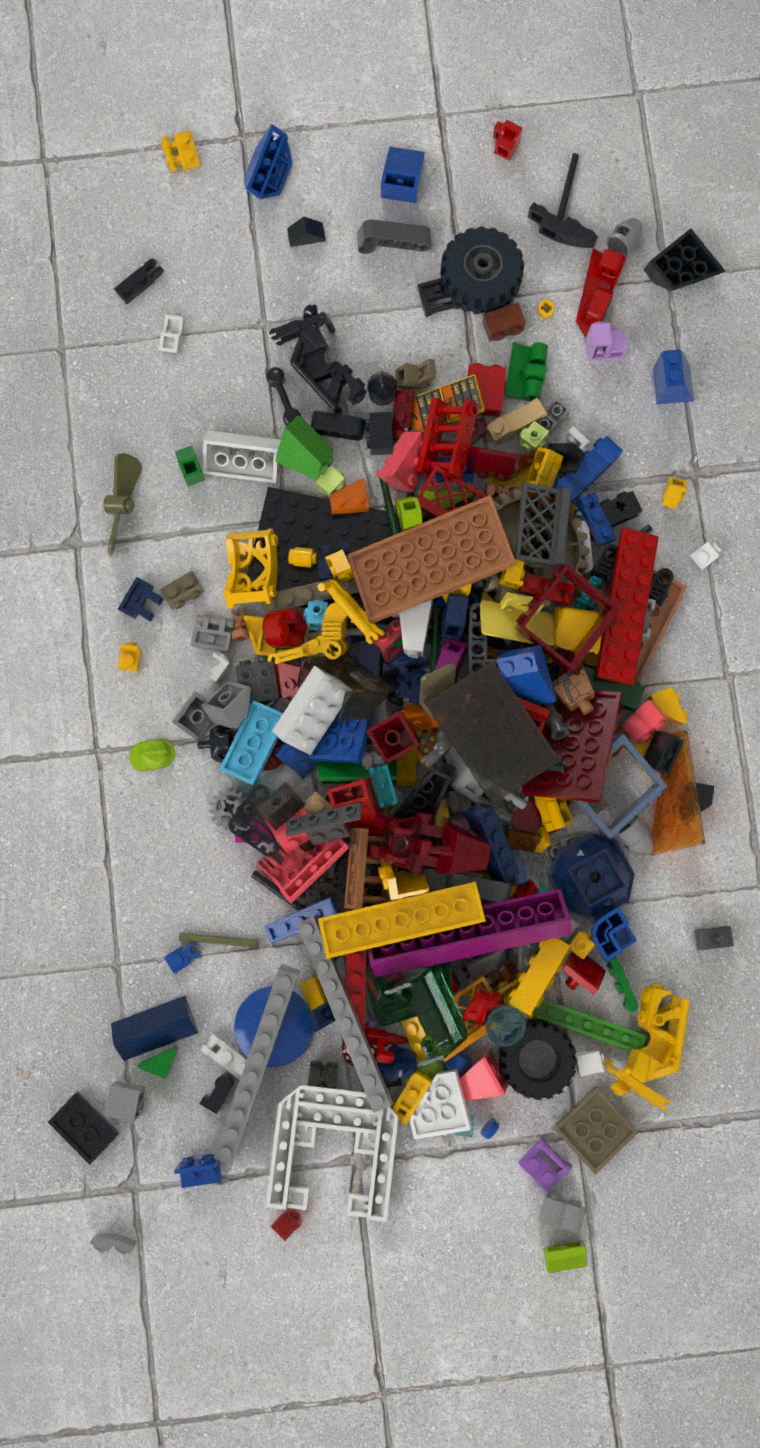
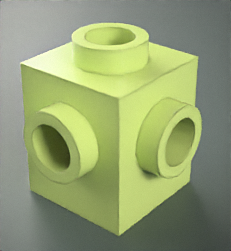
M533 421L528 429L524 428L520 433L519 446L524 452L534 456L538 447H545L549 431Z

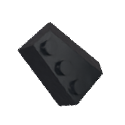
M691 228L649 261L643 269L654 284L670 291H675L725 272V269Z

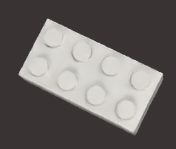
M314 666L272 732L283 742L311 755L353 690L341 680Z

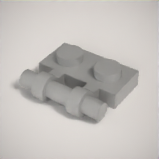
M206 614L204 616L197 615L196 622L202 623V628L194 627L191 646L229 653L232 633L225 632L226 628L234 629L235 621H230L228 618L223 617L221 619L212 618L211 615ZM209 626H219V630H211Z

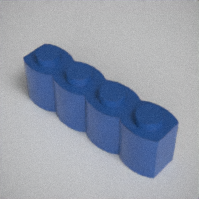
M608 436L603 439L600 437L593 444L594 449L590 452L588 450L585 452L586 454L576 473H568L565 477L560 476L554 484L555 489H571L570 503H574L621 456L623 450Z

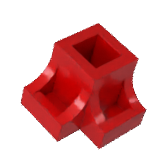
M507 119L504 124L497 121L493 132V138L496 139L494 153L510 161L520 144L523 127Z

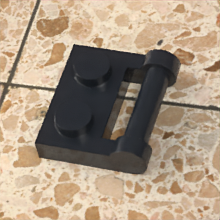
M441 278L417 284L425 317L455 308L456 310L461 308L460 303L454 305L451 301L429 306V302L448 298L444 292V286H441Z

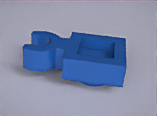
M195 942L188 944L185 951L181 946L164 957L173 974L191 964L190 957H197L201 954V951L192 953L191 948L196 945Z

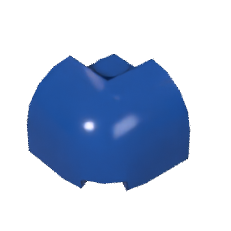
M615 907L599 917L591 929L592 941L604 962L616 957L623 952L624 948L637 941L628 927L629 922L619 907Z

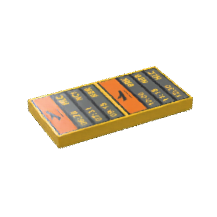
M476 375L468 376L415 396L412 429L413 432L424 433L432 398H439L449 404L448 406H463L465 398H470L479 404L477 414L484 412L485 408ZM447 414L444 425L459 421L461 414Z

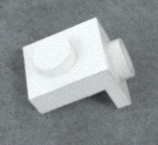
M710 540L691 554L690 557L703 570L723 555L721 553L722 548L716 541L713 543Z

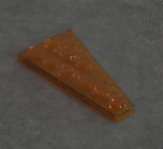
M685 730L672 733V735L684 740V743L669 776L660 775V778L667 787L664 789L663 794L657 798L652 829L653 851L649 854L651 856L705 844L688 732Z

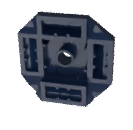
M589 832L556 851L547 877L554 890L561 889L568 912L597 920L615 907H620L629 902L635 873L616 839H609L605 836ZM596 871L597 879L590 881V874Z

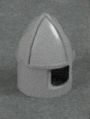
M635 218L627 219L617 224L606 240L608 249L618 252L625 257L629 256L640 242L642 224Z
M636 815L634 823L632 825L626 824L617 837L632 852L640 855L651 854L653 851V837L650 828Z

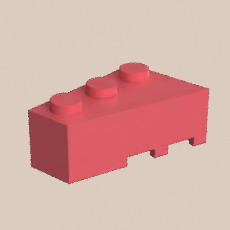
M403 432L393 447L394 452L385 459V466L376 473L380 479L396 491H415L420 473L416 472V467L424 436L422 432Z

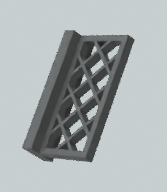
M525 482L522 484L514 555L516 560L548 565L552 569L563 565L571 489L563 488L560 490ZM527 489L534 490L538 497L531 501L527 496ZM547 493L555 494V502L551 505L544 497ZM539 499L546 506V509L542 512H539L533 504ZM529 506L536 514L531 520L525 515V509ZM547 510L553 516V521L549 524L542 516ZM537 517L545 526L539 531L531 523ZM526 525H528L534 533V535H532L528 539L523 533V528ZM545 529L551 534V540L548 542L540 535V532ZM535 536L542 544L537 550L529 542ZM524 544L532 552L529 556L520 555L521 546ZM543 547L549 553L548 560L542 559L538 554V551Z

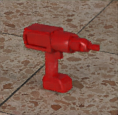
M366 1028L365 1030L368 1043L377 1045L376 1061L380 1063L391 1064L394 1060V1054L390 1051H385V1047L409 1043L406 1037L397 1036V1034L386 1032V1030Z

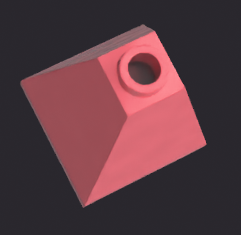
M490 1048L459 1078L465 1101L502 1096L506 1093L509 1085Z

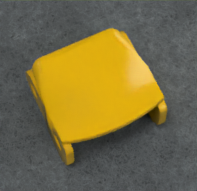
M556 607L553 616L554 646L551 648L556 650L557 647L565 650L574 651L600 617L601 613L569 607ZM601 636L589 651V655H597L598 651H600Z

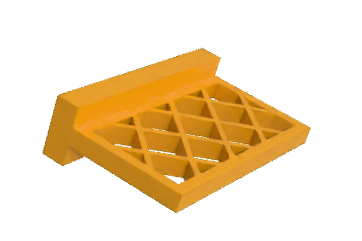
M484 976L478 978L417 1019L438 1052L437 1054L444 1062L510 1018L507 1010L502 1007L493 1014L488 1024L484 1026H478L477 1023H468L469 1020L465 1022L455 1020L457 1008L467 1009L466 1007L458 1006L460 996H470V1003L474 996L475 986L481 982L486 988L485 992H493ZM445 1006L454 1007L452 1019L441 1017ZM430 1016L438 1018L435 1030L428 1029L424 1023ZM441 1019L451 1021L449 1033L438 1031ZM454 1022L465 1024L463 1033L460 1035L452 1034ZM438 1033L448 1035L447 1044L441 1048L436 1042Z

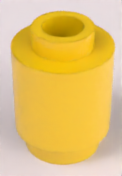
M295 547V549H290L289 564H293V566L312 568L313 564L317 563V553H314V549Z

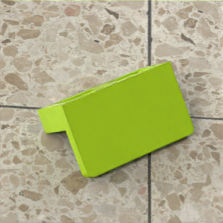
M583 1241L543 1248L548 1273L587 1266L585 1256L587 1252Z

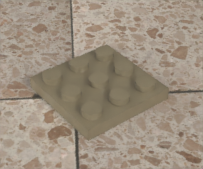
M596 1086L553 1127L595 1175L638 1134V1131Z

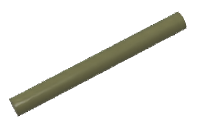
M180 933L179 941L253 948L258 946V940L187 933Z

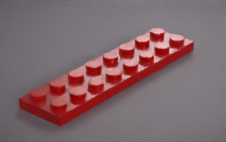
M626 527L620 529L609 599L621 609L602 634L595 675L597 678L630 686L635 683L659 536Z

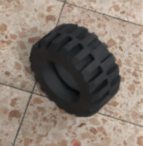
M540 1019L528 1020L525 1023L521 1022L514 1029L511 1028L508 1031L509 1034L503 1038L502 1047L499 1049V1066L508 1084L518 1094L520 1093L526 1098L530 1099L531 1097L535 1100H542V1098L550 1099L553 1098L554 1094L557 1093L559 1095L564 1092L562 1089L571 1084L570 1079L572 1076H575L576 1070L574 1069L575 1065H577L576 1050L569 1036L553 1023ZM534 1040L547 1042L552 1046L556 1054V1063L553 1070L541 1078H533L526 1075L519 1064V1054L522 1048Z

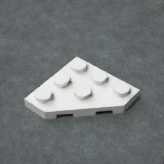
M457 1069L438 1072L409 1120L414 1140L472 1129Z

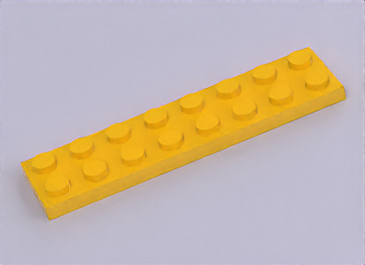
M471 882L318 918L326 958L329 959L485 922L477 884L476 882Z

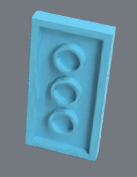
M253 700L248 709V716L242 721L219 770L255 786L278 739V736L272 730L283 713Z

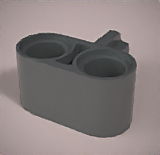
M731 926L694 930L697 950L734 946Z

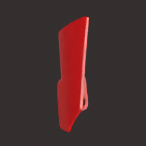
M595 248L592 249L576 317V323L585 338L591 324L603 321L613 297L614 288L626 262L624 255L609 249H604L603 253Z

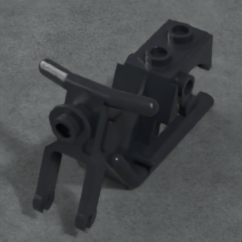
M310 304L303 310V320H294L280 327L273 328L269 334L276 333L275 336L271 337L272 340L281 339V341L275 343L278 346L299 338L290 359L291 366L335 414H341L343 410L337 404L340 402L343 387L347 383L349 384L350 396L348 400L354 406L365 398L367 392L363 387L366 385L359 377L355 379L351 375L353 371L347 364L343 366L339 361L326 364L324 356L325 352L329 350V345L319 327L325 324L331 334L336 329L325 311L318 314L317 305ZM327 379H332L326 392L318 384Z

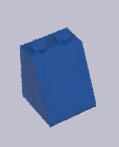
M681 349L662 351L653 368L656 404L693 402L691 369Z

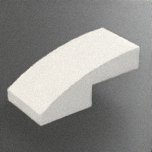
M165 314L159 351L178 353L184 327V317Z

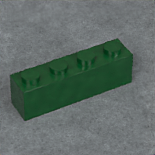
M584 662L580 663L586 672L593 690L621 692L622 701L620 708L635 712L638 709L645 689L640 686V683L635 681L634 685L630 686L595 677L597 667L592 669L586 667Z

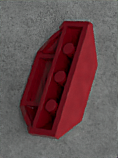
M470 446L466 465L479 478L494 477L496 480L504 482L511 480L531 466L534 456Z

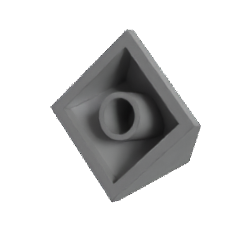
M194 690L171 722L197 741H200L212 725V721L201 706L207 699Z

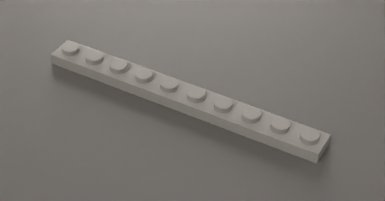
M317 916L297 923L373 1113L392 1106L393 1102L334 958H326Z

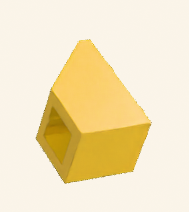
M673 687L652 694L647 698L662 710L668 717L667 721L679 726L687 723V712L684 708H681L679 694L676 690H673Z

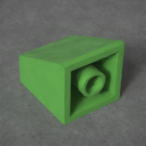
M297 415L284 429L275 462L317 480L321 474H325L327 467L332 465L334 449L301 416Z

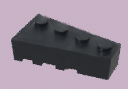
M437 760L391 817L406 819L416 816L417 812L430 813L435 816L456 767ZM418 834V836L422 838H425L426 836L423 834Z

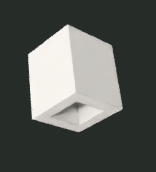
M594 1049L575 1054L577 1058L576 1069L580 1077L604 1071L605 1059L602 1053L599 1054L598 1050Z

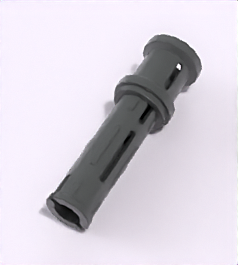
M554 702L542 704L543 708L550 710L546 724L552 731V739L559 740L566 737L569 731L567 727H564L563 717L557 712Z

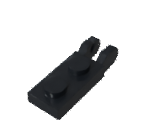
M154 258L145 262L143 267L141 266L114 288V291L125 304L130 303L163 274L164 269L161 266L154 269L150 275L148 274L157 263Z

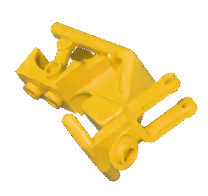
M652 983V987H643L641 1007L638 1013V1026L650 1034L649 1044L639 1050L632 1049L624 1068L618 1069L614 1067L612 1060L609 1058L605 1059V1066L608 1073L618 1079L610 1086V1089L614 1090L613 1094L625 1096L631 1090L648 1101L652 1106H658L661 1110L667 1111L669 1109L663 1104L671 1105L670 1100L662 1097L642 1083L679 1071L690 999H680L678 996L671 995L670 1004H665L658 1009L662 998L671 994L672 991L665 990L664 985ZM667 1021L666 1031L658 1027L663 1026Z

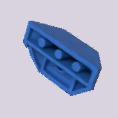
M273 124L270 125L256 146L244 177L245 190L260 200L281 194L292 166L291 152L287 142L288 136Z

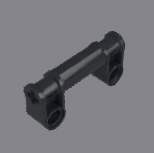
M614 544L605 547L591 573V576L602 578L609 584L612 581L615 558L607 557L606 552H614L616 558L617 545ZM668 568L660 569L651 581L649 599L656 600L659 607L662 606L674 578L673 572ZM659 575H665L667 582L660 581Z

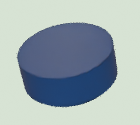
M493 1118L490 1119L483 1126L480 1134L485 1139H490L497 1132L499 1123Z

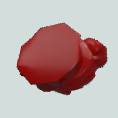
M480 985L464 1012L463 1021L471 1019L476 1021L478 1026L487 1025L493 1014L503 1007V996L498 992L487 993L483 990L482 985Z

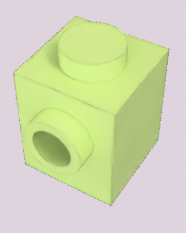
M330 466L325 474L321 475L316 481V488L329 498L330 494L345 487V475L340 469H334Z

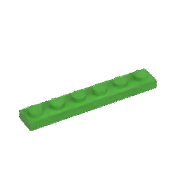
M544 999L541 1006L535 1007L533 1011L536 1014V1018L629 1051L644 1048L647 1039L645 1034Z

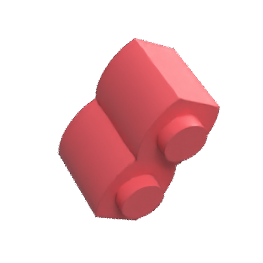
M648 700L621 727L636 744H645L652 738L651 735L655 730L659 731L666 725L665 721L668 717L653 701Z

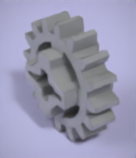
M226 788L225 793L219 790L220 796L213 795L215 802L209 803V805L213 806V809L209 810V813L214 814L211 819L213 821L218 820L217 826L223 824V829L228 828L229 822L224 821L222 818L228 816L232 819L233 814L236 813L246 798H242L244 795L242 791L237 794L236 788L232 792H230L229 788ZM227 796L237 797L238 800L231 801ZM221 801L222 806L221 809L218 810V804ZM227 803L231 806H234V808L232 809L233 814H231L230 812H226V810L228 809ZM247 804L244 807V813L246 815H251V813L247 811V808L251 807L250 804ZM241 821L233 823L234 826L237 824L239 827H242Z

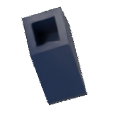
M449 593L440 621L442 638L461 639L465 627L468 595Z

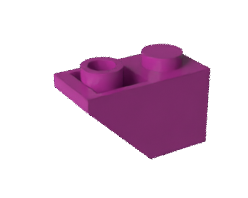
M449 639L442 649L435 670L444 665L454 663L456 665V675L465 660L468 644L456 639Z

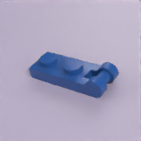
M591 493L586 498H577V506L598 547L614 542L617 537L598 502L597 494Z

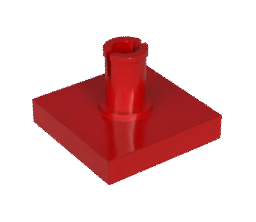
M570 951L562 968L570 976L565 981L569 989L575 990L580 984L592 995L599 990L606 970L589 956L581 959L572 951Z

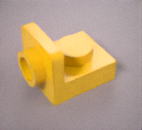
M126 642L125 645L120 644L121 654L118 669L138 672L142 650L136 643Z

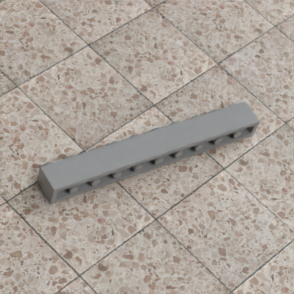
M281 964L278 969L213 1156L216 1160L232 1165L236 1158L301 970Z

